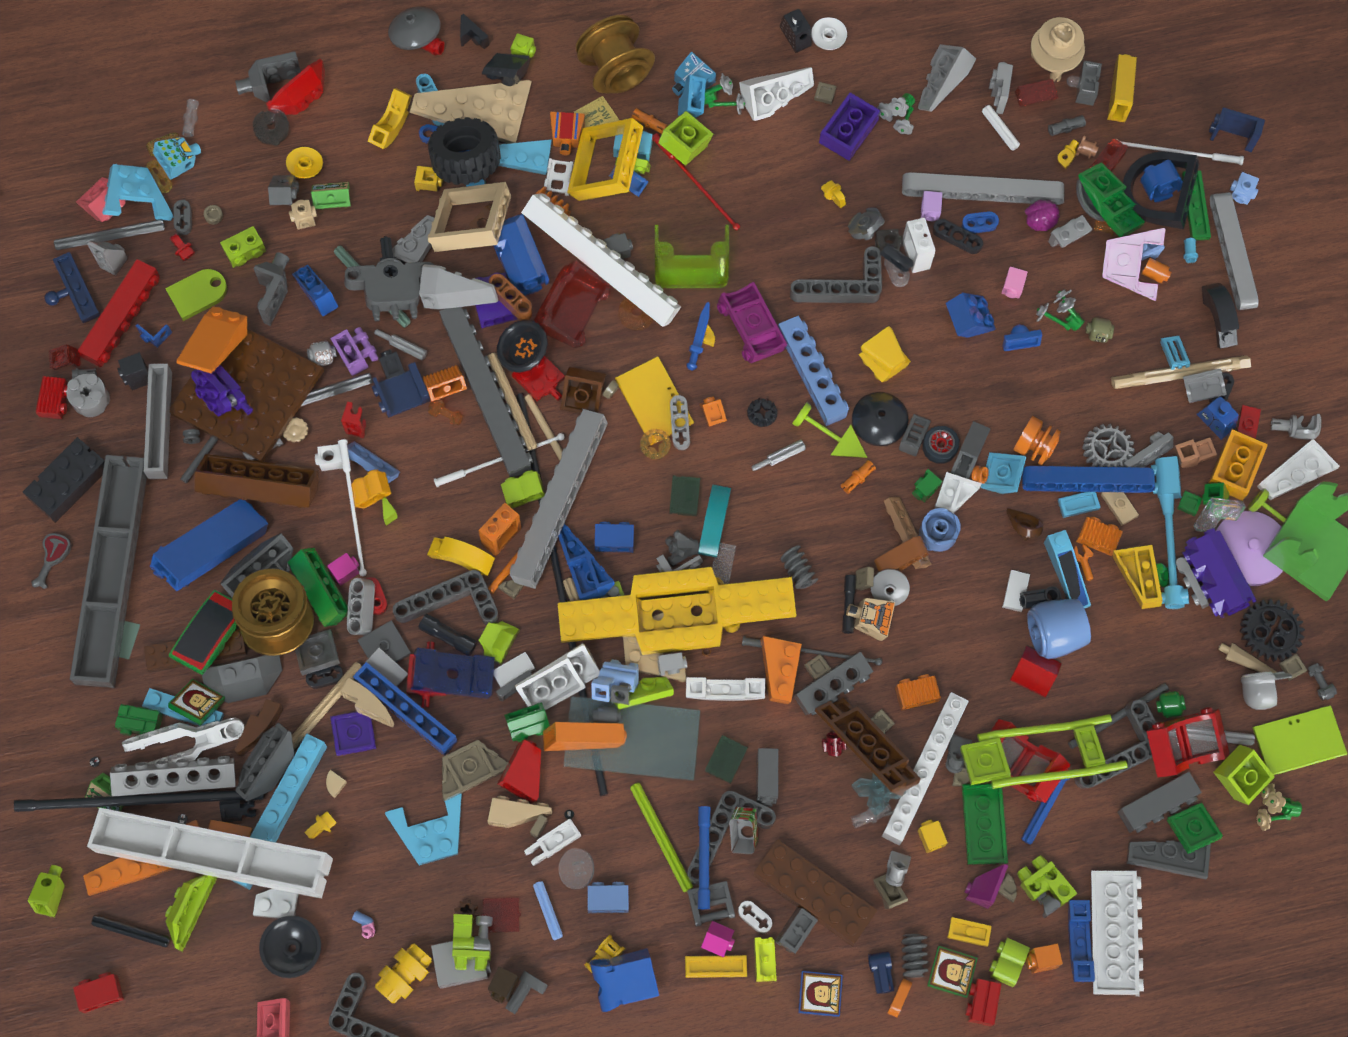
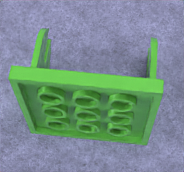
M1332 482L1319 483L1297 501L1263 555L1267 560L1325 601L1331 598L1348 570V529L1335 520L1348 510V493L1341 494L1338 497L1333 496L1338 484Z

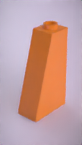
M555 722L543 731L544 751L618 748L625 743L627 738L624 724Z

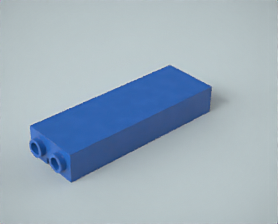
M239 499L155 552L150 565L160 575L163 574L167 578L166 581L178 591L265 535L268 523L263 516H260L254 510L250 503Z

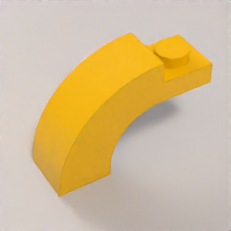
M397 88L393 89L387 109L380 121L373 125L368 142L385 149L395 140L408 116L409 111L407 109L412 95Z
M434 537L427 554L434 559L456 563L470 571L477 570L481 575L488 576L495 560L494 557L485 551L449 537H444V539Z

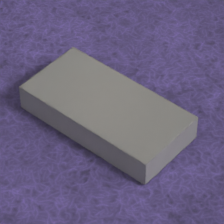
M379 647L365 661L396 687L408 674Z

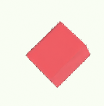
M286 998L258 1002L257 1037H289L290 1001Z

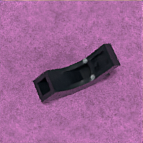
M1221 283L1202 286L1203 304L1210 309L1215 321L1217 347L1221 349L1238 345L1237 329H1239V323L1230 293Z

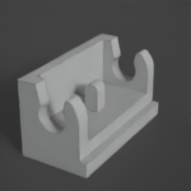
M1221 368L1183 377L1189 403L1227 395Z

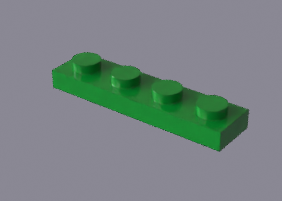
M1185 171L1182 173V181L1184 180ZM1198 171L1187 214L1190 236L1196 240H1209L1211 233L1201 171Z

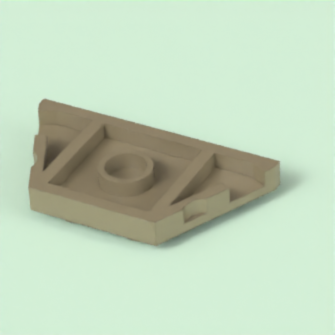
M479 740L442 757V800L445 802L503 773L508 762L500 758L493 750L488 749Z

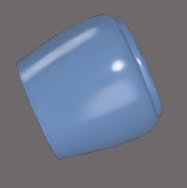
M1079 599L1040 602L1033 605L1027 613V623L1032 644L1038 655L1046 659L1065 656L1089 645L1091 642L1088 617Z

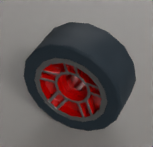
M947 426L931 428L926 433L922 443L924 455L930 461L937 464L950 462L956 456L959 449L957 433Z

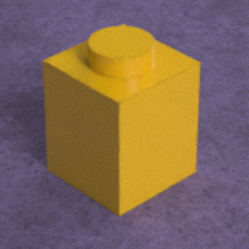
M928 820L921 824L922 827L919 828L918 833L926 853L947 845L948 842L939 821L933 822Z

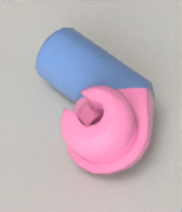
M356 911L352 920L361 924L362 936L366 939L373 937L375 934L373 919Z

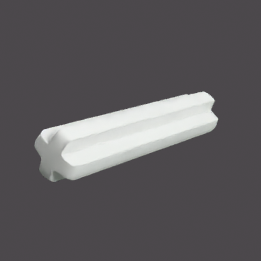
M990 105L984 107L982 113L1012 151L1016 150L1020 145L1018 140Z

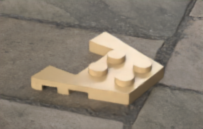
M661 613L653 616V619L659 621L663 618L664 614ZM623 637L625 665L637 663L640 673L659 676L657 656H661L663 653L642 655L636 637ZM685 668L679 669L680 673L668 675V671H665V675L662 677L686 682Z

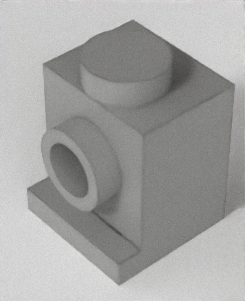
M682 652L657 656L659 676L665 675V671H668L669 675L680 673L679 669L687 668L686 657L682 656Z

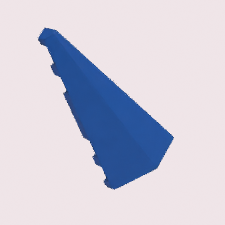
M564 524L558 537L579 599L603 598L615 585L614 580L599 565L582 542L575 537L570 528Z

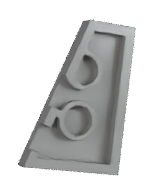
M427 215L411 229V232L404 239H399L397 241L398 244L392 248L393 257H397V260L403 264L422 262L432 246L428 242V234H430L432 222L435 218Z

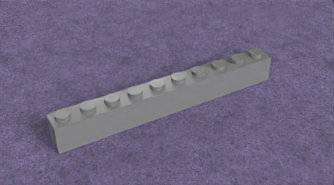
M583 409L581 415L577 417L575 429L569 435L567 447L562 451V458L555 467L554 476L548 482L547 492L540 500L539 510L534 514L531 528L526 532L523 546L519 548L515 564H512L510 568V576L514 583L536 589L608 423L604 414Z

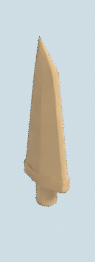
M1221 643L1218 650L1226 654L1225 659L1257 672H1276L1233 643H1231L1230 647Z

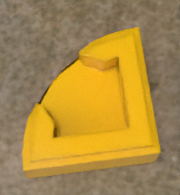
M707 324L703 343L714 347L715 336Z

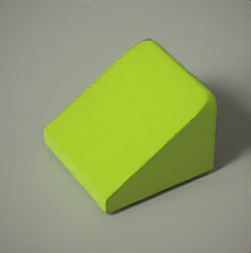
M384 497L382 499L383 517L387 526L396 520L398 516L396 510L387 498Z

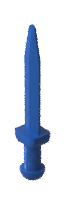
M709 302L705 304L700 314L694 341L689 347L691 356L686 366L691 371L697 368L698 355L703 352L701 347L709 320Z

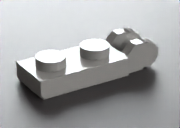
M1178 558L1176 566L1180 573L1186 575L1183 580L1187 588L1192 587L1195 594L1191 596L1196 606L1201 605L1202 609L1208 607L1209 603L1188 562H1186L1187 560L1185 558Z

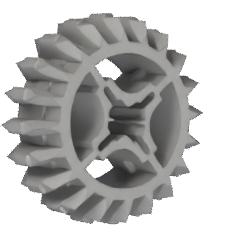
M1104 424L1100 426V429L1094 427L1093 432H1088V437H1085V444L1082 446V449L1085 450L1083 456L1088 457L1086 463L1092 462L1091 467H1124V462L1132 458L1133 455L1131 454L1135 451L1132 448L1134 445L1133 441H1128L1131 436H1125V429L1119 431V426L1113 429L1111 424H1108L1107 428ZM1102 437H1109L1108 440H1097ZM1109 444H1111L1110 447H1109V448H1110V451H1109L1108 454L1106 455V453H1107V447H1108ZM1108 458H1120L1115 461H1107Z

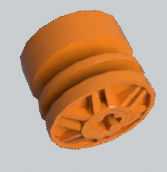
M1032 416L1013 450L1023 456L1029 450H1032L1031 460L1034 461L1039 454L1041 458L1038 464L1043 465L1056 448L1061 431L1057 429L1054 435L1051 436L1049 433L1053 426L1050 425L1044 432L1041 430L1043 421Z

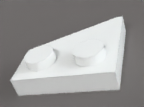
M946 472L934 509L945 508L954 514L980 489L982 483Z
M270 889L259 893L255 898L253 916L278 919L285 916H295L298 894L277 889Z

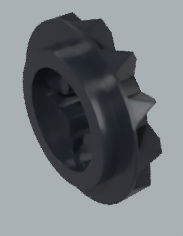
M759 397L748 406L747 416L752 424L758 427H767L776 420L777 408L774 402L769 401L768 398L761 399ZM760 406H762V408L765 411H768L765 412L764 418L761 413H757L760 411Z

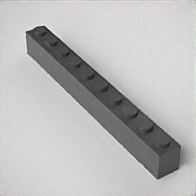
M456 307L439 311L442 323L509 477H517L526 471H531L532 457L523 448L526 447L525 441L516 432L519 428L516 421L511 420L509 416L512 413L508 403L504 404L502 400L505 397L501 387L497 388L495 384L498 381L494 371L490 372L488 368L491 366L487 355L483 357L481 351L484 349L481 341H476L474 335L477 333L474 325H469L468 319L470 317L467 309Z

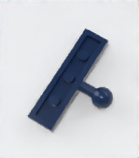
M68 252L54 258V264L66 288L58 292H47L44 297L45 302L50 306H54L59 303L61 298L70 295L82 323L99 317L100 314L71 253Z

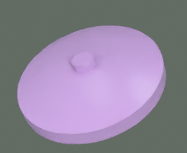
M1242 511L1234 513L1223 520L1216 531H1221L1247 583L1250 586L1264 585L1276 579L1283 571L1263 557L1281 526L1274 519L1263 513Z

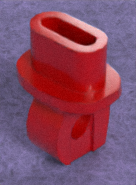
M177 234L170 237V240L178 249L175 255L180 256L183 261L195 254L190 242L184 244Z

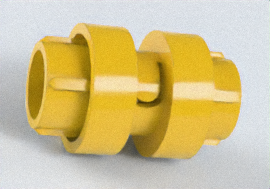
M415 943L411 944L406 951L401 948L394 956L398 963L392 969L386 965L378 974L381 979L375 984V988L392 1004L396 1003L401 996L406 999L413 991L409 984L415 978L421 982L429 973L426 968L430 965L432 959Z

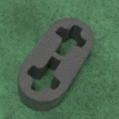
M179 200L174 204V228L180 235H187L192 230V209L186 200ZM183 206H185L186 208L184 209V215H182L180 211ZM182 220H184L186 224L184 226V229L180 228V226H182Z

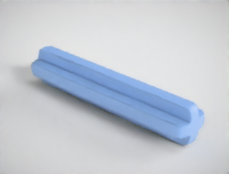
M543 881L533 884L552 939H560L563 937L545 885Z

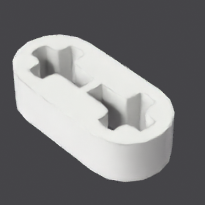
M744 901L740 904L738 914L741 919L759 933L764 934L770 931L772 920L764 911L751 901ZM748 906H751V912L755 916L752 917L750 914H746L745 916L743 914L744 909L742 907L747 908ZM756 918H759L761 921L766 919L768 927L759 928L760 923Z

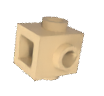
M298 200L292 203V211H289L291 222L295 221L297 229L316 226L314 217H317L315 206H311L309 200Z

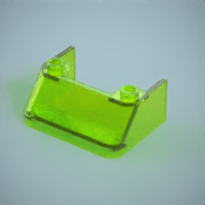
M655 225V283L661 288H722L728 284L729 225H725L724 242L714 243L711 247V255H674V249L670 243L659 242L658 225Z

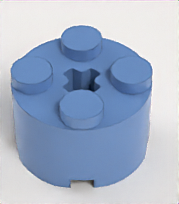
M936 508L929 511L919 529V536L922 537L927 550L942 552L950 549L958 538L960 521L955 514H952L945 508Z

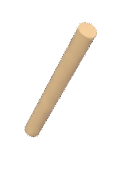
M530 394L525 396V401L547 439L554 438V434ZM557 440L552 441L550 445L558 459L561 460L563 450Z

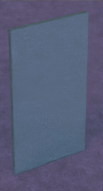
M571 696L568 722L593 723L592 709H597V707H614L616 705L611 701L606 702ZM637 704L622 709L616 707L621 712V722L617 723L624 724V730L627 733V738L623 745L618 748L565 750L563 767L694 781L700 710Z

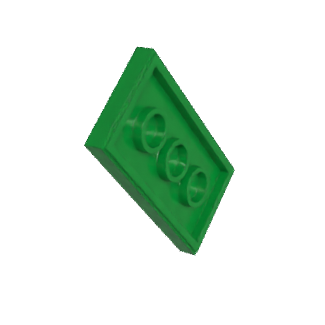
M992 784L962 785L967 865L1007 864L1008 855L1002 788L993 789Z

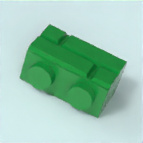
M542 702L504 715L513 741L517 740V742L527 740L528 736L534 734L538 736L543 735V731L550 726Z
M121 704L115 728L122 735L131 736L132 733L141 735L160 729L163 714L158 710Z

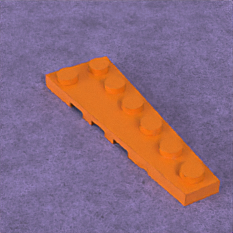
M194 820L186 824L190 826L200 827L198 820ZM118 858L83 875L87 893L89 896L174 870V868Z

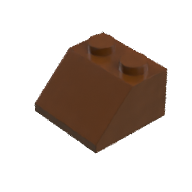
M569 367L565 375L560 409L576 413H582L583 409L598 413L606 374Z

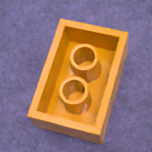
M1232 429L1226 437L1208 484L1224 482L1229 495L1243 501L1250 491L1268 444Z

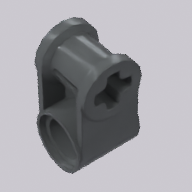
M956 734L952 735L945 763L948 771L952 773L962 771L964 760L960 748L962 745L972 744V739Z

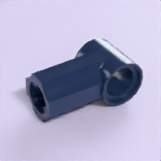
M889 951L868 954L870 971L873 972L876 994L894 992L891 975L892 963Z

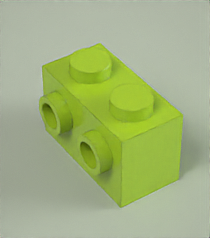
M254 226L220 242L233 268L242 266L248 260L258 258L266 252L265 246Z

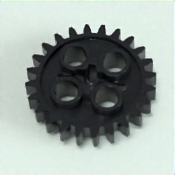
M1272 599L1267 604L1262 600L1260 605L1255 603L1253 608L1250 607L1247 610L1248 614L1245 613L1243 615L1245 620L1240 625L1245 628H1242L1240 633L1245 634V636L1241 640L1248 641L1245 647H1252L1251 654L1255 651L1258 652L1257 658L1264 655L1265 661L1270 657L1273 662L1277 658L1283 661L1285 656L1290 658L1292 653L1295 654L1298 651L1296 647L1302 646L1300 641L1305 636L1300 633L1304 632L1305 629L1299 626L1303 621H1297L1299 614L1293 615L1294 608L1288 610V603L1280 606V600L1273 604ZM1264 614L1269 615L1271 617V621H1267L1264 618ZM1277 616H1279L1280 620L1273 630L1274 634L1269 638L1267 645H1265L1264 642L1271 632V627L1275 624ZM1281 624H1286L1289 631L1284 630ZM1256 630L1262 632V638L1256 635ZM1273 640L1279 641L1281 647L1275 646Z

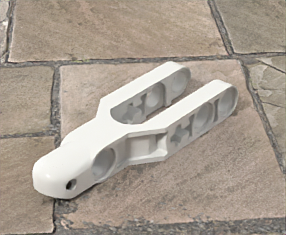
M239 718L215 721L199 727L179 722L126 739L122 742L124 751L127 752L139 748L142 750L145 749V746L158 742L164 743L183 736L195 737L196 743L192 749L148 762V764H156L158 761L172 763L180 759L194 761L203 750L240 738L244 730V724ZM151 773L147 777L156 776V774Z

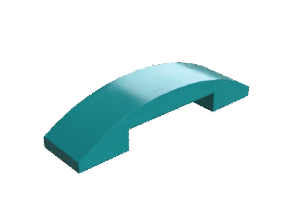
M712 485L698 554L717 557L731 488Z

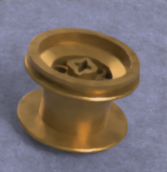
M610 16L595 23L580 36L576 43L575 49L578 60L584 65L598 66L599 68L593 79V88L597 92L615 94L634 88L646 78L655 62V55L651 50L634 47L633 44L636 42L640 30L637 23L629 16Z
M279 569L259 570L244 578L234 592L232 598L233 618L240 628L244 642L255 652L268 656L287 654L300 647L309 637L314 625L313 610L307 601L303 585L290 573Z

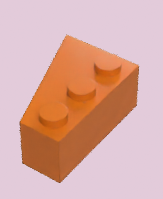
M763 636L760 641L769 701L789 704L792 700L802 644Z

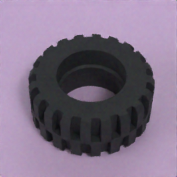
M456 118L451 122L449 120L443 126L437 127L428 141L432 169L440 179L448 183L453 182L455 185L460 183L464 185H469L472 182L474 184L478 183L481 179L485 180L488 178L489 174L492 175L500 163L501 153L495 129L487 122H481L477 118Z

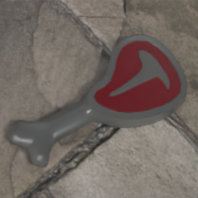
M51 533L43 539V548L45 550L44 565L39 576L31 581L34 588L39 586L43 589L47 588L46 577L51 567L61 563L70 553L72 544L65 536Z

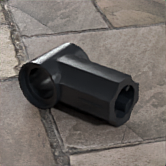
M1054 586L1047 589L1021 592L1019 598L1020 606L1023 609H1030L1037 603L1049 601L1047 593L1051 595L1052 600H1060L1061 592Z

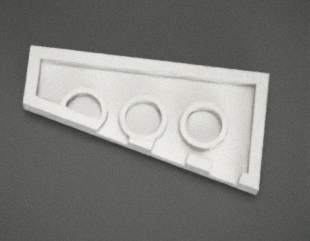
M1312 439L1257 487L1260 490L1263 488L1269 491L1268 499L1272 500L1330 473L1340 466Z

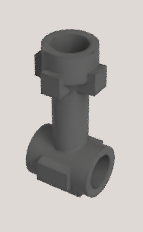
M1319 663L1310 666L1308 674L1310 677L1314 676L1320 686V689L1317 690L1320 699L1323 701L1335 697L1334 695L1337 694V690L1332 683L1329 685L1326 683L1321 673L1324 671L1323 667Z

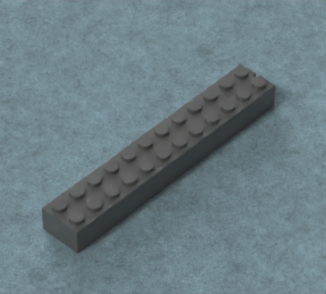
M106 455L70 674V680L75 685L115 688L147 476L144 473V458L127 457L125 460L123 456Z

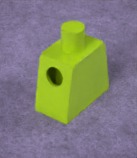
M51 865L48 874L39 873L28 898V902L35 913L50 917L56 916L65 886L60 878L63 870L61 867Z

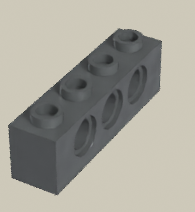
M857 652L793 694V697L805 715L811 713L813 716L817 714L815 708L829 701L835 702L838 700L837 695L842 692L847 694L854 689L853 685L859 681L861 684L870 678L869 674L874 671L863 654ZM848 669H851L854 672V677L852 680L848 679L846 676V671ZM831 680L837 681L838 688L836 690L830 687ZM816 690H819L822 693V699L820 701H817L814 698V692Z

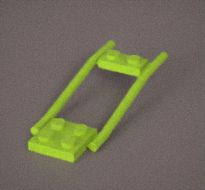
M1110 714L1072 722L977 734L979 742L962 745L960 748L970 784L974 785L991 781L993 789L1011 785L1091 776L1127 768V762L1124 760L1109 764L1105 763L1094 725L1112 722ZM1074 730L1073 733L1085 768L1011 777L1000 738Z

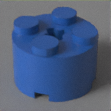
M1165 160L1156 166L1150 165L1144 169L1145 173L1140 180L1151 201L1153 199L1154 202H1162L1173 196L1172 193L1175 190L1179 192L1183 184L1171 160Z

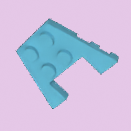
M117 164L111 166L107 183V194L104 200L105 206L102 211L103 215L119 216L121 214L120 199L151 202L155 219L172 220L173 214L148 168Z
M462 793L445 801L448 816L410 827L407 825L403 807L385 812L386 817L419 866L458 855Z

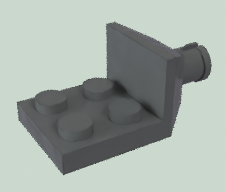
M296 52L256 60L248 71L249 77L235 80L238 94L253 92L255 97L267 103L270 100L268 83H278L281 80L293 79L301 72Z
M280 252L275 254L272 263L264 262L254 267L259 284L266 286V293L259 300L257 308L263 323L271 326L288 292L287 277L284 270L290 259Z

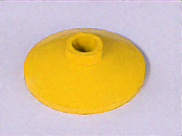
M309 147L296 148L286 158L287 170L298 178H311L317 175L323 166V159L320 153Z

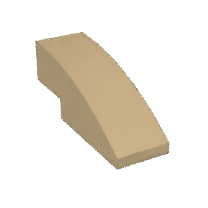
M348 678L341 690L343 697L356 703L355 708L358 713L393 728L394 722L380 700L364 686Z

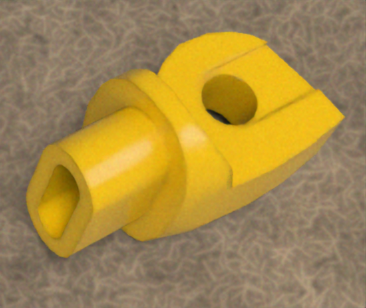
M1074 139L1069 145H1065V149L1058 155V163L1065 169L1070 166L1076 156V149L1079 143Z
M831 180L821 187L826 199L833 200L839 208L846 205L845 197L840 191L841 186L839 184H835Z
M326 811L323 815L316 816L317 822L307 829L305 834L313 839L324 830L331 832L330 828L336 824V821Z

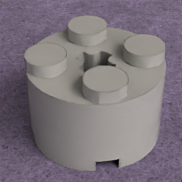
M81 374L68 382L67 398L77 413L85 417H95L105 411L110 401V395L99 377L95 374Z

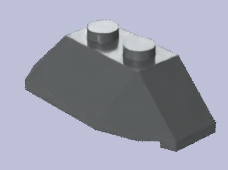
M281 533L260 543L229 570L220 584L233 598L238 585L244 578L254 572L264 569H279L289 573L290 566L287 562L292 558L293 547Z
M261 654L211 665L202 675L205 686L225 696V702L231 703L267 695L283 668L280 655L268 656Z
M277 723L275 727L263 733L241 769L239 783L235 791L246 801L272 791L294 757L291 732L282 724Z

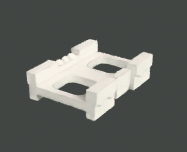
M549 158L547 179H545L544 184L547 187V191L564 193L565 196H569L567 191L574 166L572 161L565 162ZM555 164L566 165L565 173L554 172ZM552 181H563V188L560 190L551 188Z

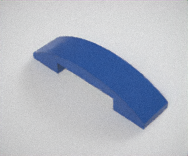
M1069 900L1068 905L1069 951L1074 982H1095L1089 924L1091 921L1090 900Z

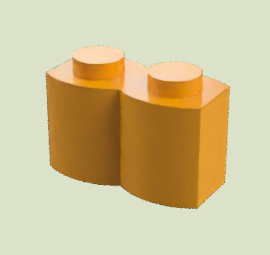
M371 470L366 476L355 479L351 484L355 508H367L391 494L386 473L379 470Z

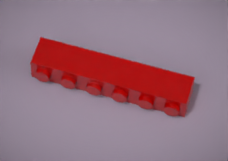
M138 259L135 261L78 349L81 358L99 367L108 362L110 353L119 345L123 333L128 331L130 322L140 311V306L149 298L153 286L155 287L158 284L160 275L156 268Z

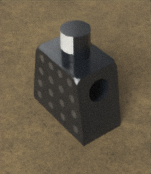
M800 9L785 14L780 23V29L794 52L798 53L811 47V27Z

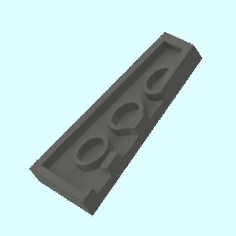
M1130 842L1128 844L1126 863L1207 879L1211 844L1187 854L1180 842Z

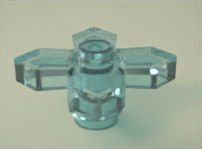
M874 773L872 780L860 778L851 785L859 797L869 796L867 806L875 816L885 809V804L891 798L899 799L902 797L892 793Z

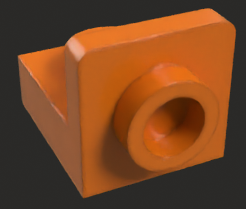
M714 396L703 399L704 402L700 403V408L703 409L709 427L727 421L720 399L714 398Z

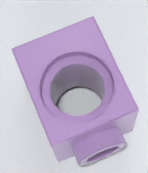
M924 191L921 204V218L925 217L927 221L939 220L942 192Z

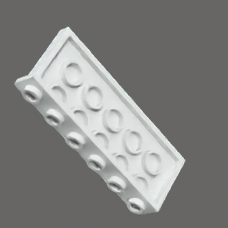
M1091 871L1092 938L1095 975L1093 994L1140 996V991H1144L1143 979H1139V971H1143V958H1139V950H1143L1142 938H1138V929L1142 930V917H1138V909H1142L1141 897H1137V889H1141V877H1137V871Z

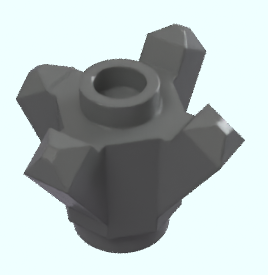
M679 530L674 532V537L669 536L665 540L669 546V552L672 553L668 557V564L672 566L687 557L698 554V541L687 537Z

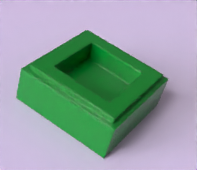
M1184 491L1177 509L1195 516L1202 497Z

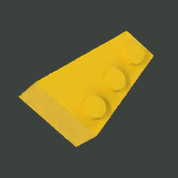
M1148 545L1114 550L1113 559L1141 609L1160 607L1163 600L1153 546Z

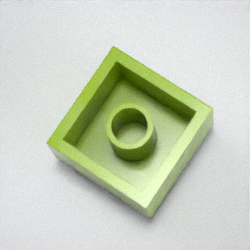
M685 111L664 129L658 143L686 166L708 146L713 133Z
M1239 745L1213 772L1234 800L1247 805L1274 779V775L1255 750L1243 745Z

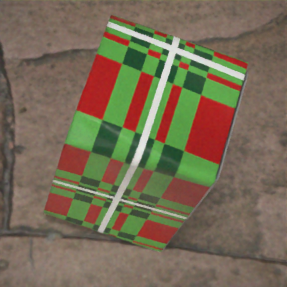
M736 807L729 822L732 853L752 854L758 843L756 808ZM744 826L753 828V837L747 838L743 836L741 829Z

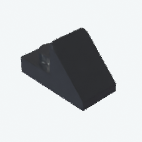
M462 14L460 24L461 46H464L472 39L477 46L480 45L483 49L489 46L488 35L466 15Z

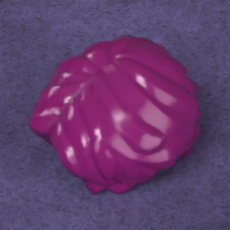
M1037 200L1025 210L1027 225L1035 231H1048L1057 225L1060 218L1058 206L1051 202V200Z

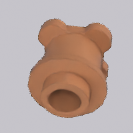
M1084 135L1076 156L1083 154L1090 159L1091 156L1095 157L1099 147L1096 146L1097 142L1092 143L1085 140L1087 136Z

